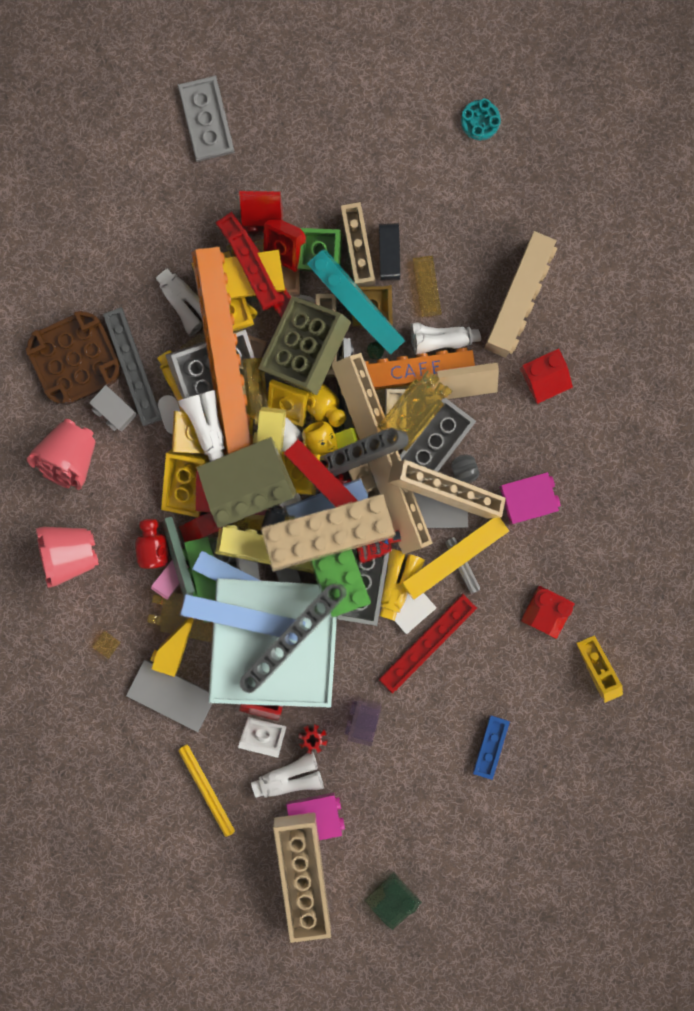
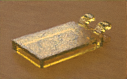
M429 371L425 372L420 381L415 379L377 426L381 431L387 428H395L406 432L408 444L402 448L406 452L443 407L444 403L441 400L452 393L448 386H444L440 382L435 390H433L431 387L436 385L440 379Z
M173 592L168 600L161 595L154 594L152 603L163 605L161 616L149 614L147 622L161 625V632L172 634L188 618V616L180 615L184 601L183 594ZM194 618L188 638L212 643L214 622L203 623V620Z

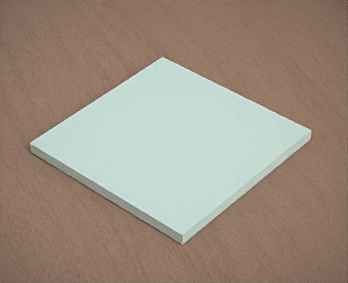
M216 578L215 601L297 619L321 594L318 584ZM317 604L318 612L325 613L326 608L324 604ZM328 615L260 688L251 693L244 692L241 689L240 680L279 637L214 623L208 702L331 707L337 616L330 618ZM304 618L303 621L306 622L305 627L310 628V619ZM276 648L275 654L280 658L283 657V651L280 648ZM262 662V670L269 672L268 664ZM248 677V684L254 687L255 680Z

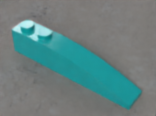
M321 250L307 263L339 301L389 354L393 353L405 342V339L326 250Z

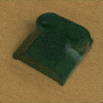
M395 872L365 899L374 913L392 930L410 914L416 912L418 906L422 903Z

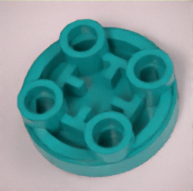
M488 99L475 100L469 103L461 116L463 131L475 140L491 138L498 131L501 123L499 110Z

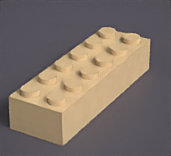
M533 232L484 349L505 358L509 353L512 354L515 351L519 342L516 337L517 335L520 336L527 323L524 317L527 318L532 311L534 303L531 301L532 299L535 300L542 287V284L539 282H542L547 275L550 267L547 263L550 264L557 251V247L554 246L557 240L538 232Z
M383 494L262 528L264 542L273 571L390 539L395 535Z
M307 813L274 818V833L290 943L331 938V923L316 814Z

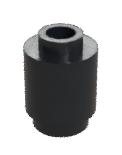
M275 505L266 509L262 527L284 522L286 517L284 508L280 505Z

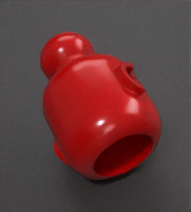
M141 520L139 527L143 536L138 537L135 541L136 558L139 567L153 569L167 565L169 561L167 539L164 534H157V520Z

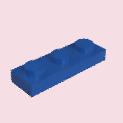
M492 715L489 716L473 774L493 780L510 721Z

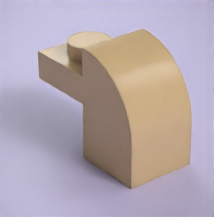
M368 463L348 471L352 481L361 478L369 495L368 498L380 495Z

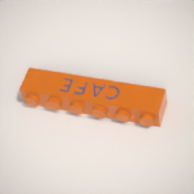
M467 348L456 349L454 353H448L446 350L438 351L436 355L428 356V353L417 354L416 358L410 359L408 356H400L395 361L379 359L377 363L369 364V361H364L375 390L423 384V375H437V371L475 366L473 350L468 351Z

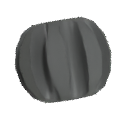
M460 455L453 460L451 466L457 480L469 484L479 477V470L472 455Z

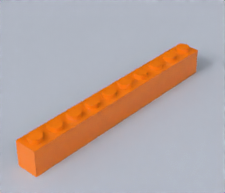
M220 247L196 249L191 254L213 390H215L217 398L218 420L224 436L225 449H223L224 455L252 445L253 436L249 434L248 426H250L251 422L249 414H246L245 409L247 397L243 394L242 390L244 378L239 371L241 359L240 355L236 352L238 340L237 335L233 334L234 316L230 313L229 309L231 296L226 290L228 277L226 272L223 271L222 264L225 263L224 254L220 252Z

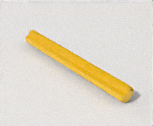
M184 745L179 748L178 752L224 836L232 835L235 830L190 747Z

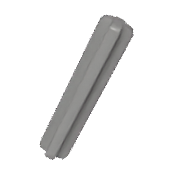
M454 537L445 542L448 550L458 543ZM466 562L458 569L470 593H475L480 590V586L468 562Z

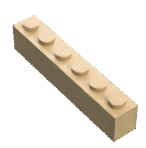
M407 460L392 463L388 483L486 519L502 517L505 497Z

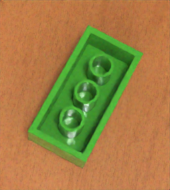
M352 549L310 561L321 593L326 587L334 583H341L346 588L345 598L329 614L330 618L371 604ZM337 588L331 589L332 597L338 599L340 596L339 590Z

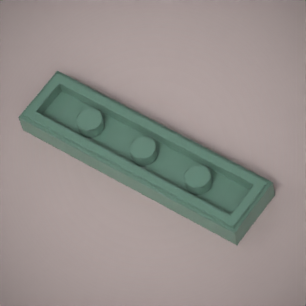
M168 517L164 519L162 527L183 597H185V594L192 596L195 590L173 518Z

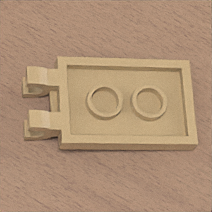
M491 363L437 371V375H423V383H431L423 386V393L431 394L430 396H425V403H433L437 397L438 400H442L444 397L446 399L496 393L498 390V364Z

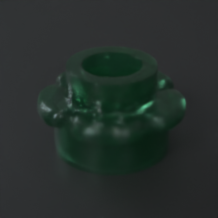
M377 340L371 342L367 347L368 356L372 359H380L385 350Z

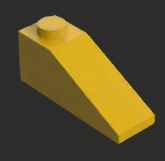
M188 617L160 645L158 650L153 651L151 661L154 662L152 670L175 677L182 661L194 618Z
M595 635L576 643L604 703L623 695L622 684Z

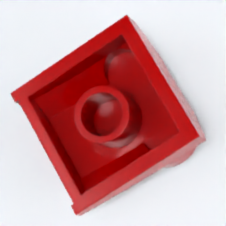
M268 220L264 223L263 252L279 250L281 265L296 272L298 270L301 246L306 242L304 232L299 227L283 220Z
M538 585L521 622L557 639L568 617L571 615L575 603Z

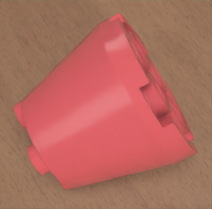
M65 419L30 452L27 462L33 468L36 466L43 473L42 476L51 482L68 489L70 486H75L77 490H80L85 483L96 443L92 437L94 433L88 428L83 427L82 429L76 426L73 421Z
M66 527L36 528L37 541L48 588L58 586L99 565L97 554L91 547L95 546L91 530Z

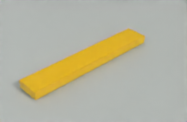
M500 517L489 520L402 582V585L413 600L508 533L509 529Z

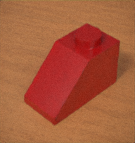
M211 512L179 527L185 542L209 537L219 533V529L222 528H218Z

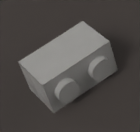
M106 385L89 402L93 406L91 410L99 417L103 415L108 420L106 424L114 431L118 429L122 432L138 415Z

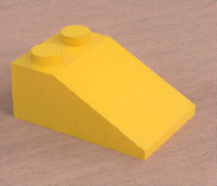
M172 449L166 453L161 510L200 517L201 511H195L196 471L198 466L210 462L208 454L172 452Z

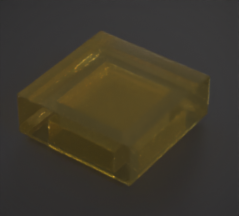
M104 631L93 648L110 659L121 642Z

